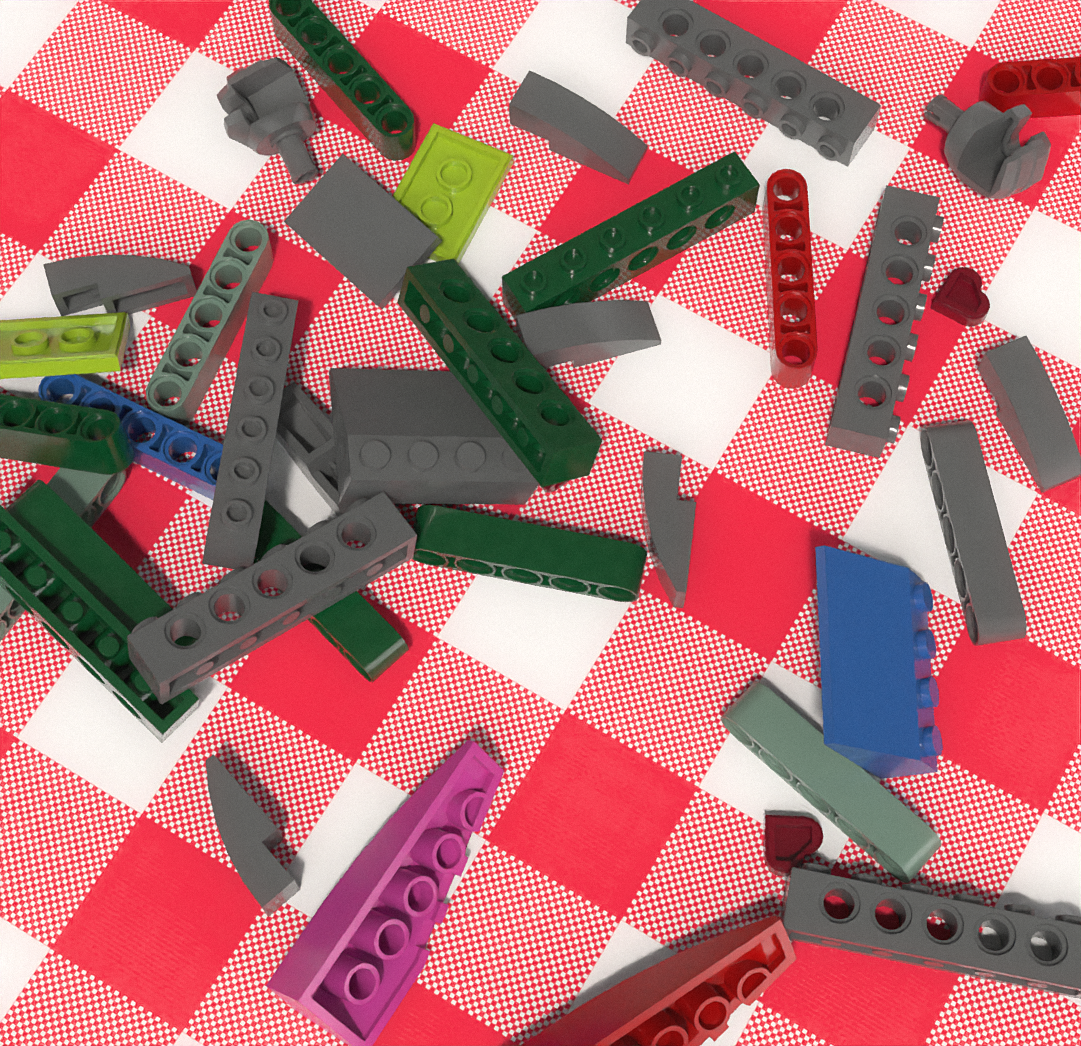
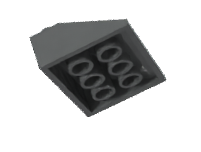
M330 368L329 383L339 503H354L364 497L371 499L384 491L393 504L525 505L539 486V483L451 371Z

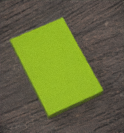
M435 123L430 128L392 197L442 240L428 258L434 261L454 258L459 264L513 165V155Z
M128 313L0 320V379L121 371L130 331Z

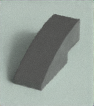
M530 70L509 104L511 125L548 140L550 151L626 184H629L647 152V144L605 111L560 84Z
M96 255L43 264L51 296L61 316L104 305L107 313L125 312L130 315L194 297L197 292L189 266L164 259L135 255Z
M612 300L575 303L516 315V333L544 368L569 361L572 362L573 368L658 346L661 345L662 341L648 301Z
M1027 335L985 352L978 371L1000 406L996 416L1041 493L1080 477L1081 456L1071 427L1051 380Z
M292 382L283 389L275 437L312 486L339 517L345 513L352 503H339L333 424L295 382Z
M644 451L640 499L646 542L659 581L673 607L683 608L687 591L696 502L677 500L682 461L681 455Z
M213 754L206 760L208 791L215 822L226 851L242 881L269 917L300 891L292 876L270 852L284 839L274 823Z

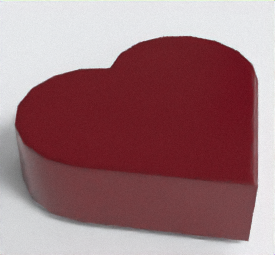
M968 267L954 269L948 275L933 300L931 309L967 327H975L981 324L988 314L990 302L986 294L981 291L982 279L980 275Z
M765 815L763 818V858L768 870L774 875L785 877L788 876L792 867L799 868L801 866L803 858L816 854L822 845L824 837L819 823L805 816Z

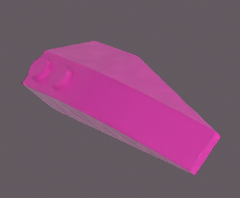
M467 740L389 819L323 901L266 984L267 988L298 1013L348 1046H373L425 966L430 951L426 950L425 947L435 923L442 924L449 907V905L444 903L455 875L462 876L469 858L465 856V852L472 832L480 831L504 773V770L478 744Z

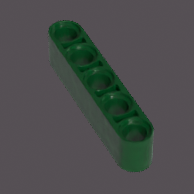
M269 0V11L274 34L377 151L386 159L393 161L404 160L410 157L416 148L414 115L410 108L311 0ZM366 101H374L373 103L364 104ZM394 130H400V131H402V132L396 133V134L389 133V132L394 131Z
M0 394V458L103 475H113L122 472L133 462L135 456L134 449L119 416L115 412Z
M37 480L5 509L131 633L143 620L150 617L160 618L173 610L43 481ZM182 636L176 639L174 643L180 646H191L198 640L191 636Z
M266 499L264 501L253 565L261 561L263 556L273 547L279 544L289 545L303 537ZM318 564L304 566L306 570L311 572H319L325 569ZM357 591L307 619L371 683L378 679L409 650L398 632Z
M422 505L417 509L413 530L417 534L414 556L412 558L414 561L430 566L618 602H634L639 598L647 552L636 544L434 505Z

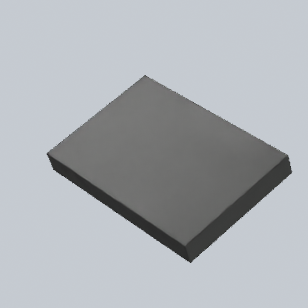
M344 154L337 159L284 221L381 309L401 289L406 268L423 264L442 242L438 236Z

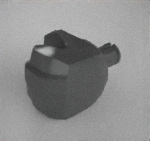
M275 57L264 61L259 60L246 68L242 67L226 77V85L217 94V99L222 109L228 114L224 118L223 123L227 136L249 147L259 155L267 156L280 153L294 184H302L314 178L319 173V170L315 166L303 141L309 138L317 128L316 118L294 70L286 61Z
M942 94L934 97L928 104L926 109L929 111L925 112V118L948 133L944 153L949 166L964 184L987 198L1004 199L1027 190L1042 179L1051 143L1043 131L1031 136L1028 142L1021 147L1019 133L1032 115V112L1025 104L1015 106L1002 113L984 100L975 103L966 111H963Z

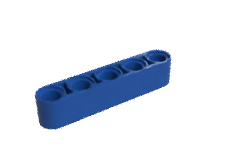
M77 374L45 376L41 380L38 387L41 400L56 402L63 395L73 394V397L63 404L115 412L119 416L134 449L135 456L133 462L213 500L223 444ZM144 433H155L152 439L147 442H136V439ZM185 452L196 453L193 459L188 462H176V459Z

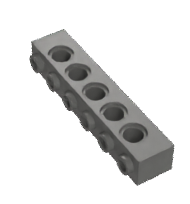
M640 0L627 17L625 43L630 45L635 52L642 56L652 57L666 65L674 74L681 77L686 76L702 85L713 96L723 97L741 107L749 116L761 118L779 128L788 138L798 139L813 147L828 160L838 161L848 167L875 129L881 108L879 103L691 0ZM744 75L753 76L754 78H748ZM781 96H788V97H791L792 99H786V98H783V97H781ZM819 117H826V118H829L830 120H823V119H820Z
M886 185L877 216L825 442L826 446L880 458L886 442L895 443L901 416L893 415L895 401H904L910 375L902 374L904 360L912 362L919 336L918 334L910 333L913 320L921 321L927 300V295L919 293L922 281H930L936 255L928 254L930 242L938 243L944 221L943 216L936 215L940 197ZM898 239L908 240L913 245H904ZM888 278L900 279L905 284H894ZM879 318H891L896 322V324H885ZM880 357L884 359L888 363V365H877L873 363L869 358ZM870 397L876 400L879 406H867L859 398Z
M256 292L251 293L202 564L230 569H247L253 565L298 300Z
M384 491L371 499L361 498L352 503L341 516L330 522L323 520L311 526L302 538L289 545L279 544L273 547L263 556L261 561L247 569L237 568L230 571L221 579L218 585L204 593L194 592L186 596L177 604L176 609L160 618L150 617L140 622L133 629L132 633L127 636L129 658L159 702L163 704L412 559L417 534ZM356 540L362 542L366 546L361 548H352L346 545L345 543L348 541ZM318 564L325 569L319 572H311L306 570L304 566ZM274 587L280 589L283 593L278 596H267L261 591ZM231 611L239 614L241 617L234 621H224L218 616L221 613ZM182 636H191L198 640L191 646H180L174 643L176 639Z
M803 863L800 869L792 867L786 878L780 919L789 940L1081 999V917L1056 915L1055 920L1035 916V909L1017 904L1004 905V910L984 906V899L968 894H954L953 899L934 896L933 889L919 884H903L902 889L882 885L881 878L869 874L855 873L851 875V879L831 875L829 867L813 863ZM830 896L841 898L848 906V917L845 919H835L829 916L824 909V899ZM884 906L894 910L899 918V927L894 930L883 928L875 918V909ZM939 917L943 919L950 929L949 939L938 940L934 938L927 929V918ZM980 927H989L997 932L1001 940L1000 950L992 951L982 945L978 936ZM1032 937L1042 938L1050 945L1052 950L1051 961H1042L1033 954L1030 946Z

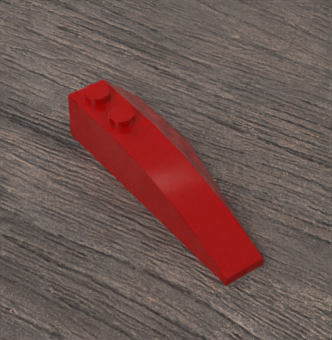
M773 915L677 953L621 981L580 1005L520 1046H701L709 1037L715 1042L729 1028L727 1022L730 1019V1015L742 1003L750 1006L797 959V956L781 919Z

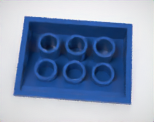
M825 545L815 547L824 745L880 779L938 772L937 756L942 754L943 744L940 730L934 721V707L939 705V689L936 680L931 674V659L936 657V642L932 631L928 628V612H931L933 609V596L930 586L907 567Z

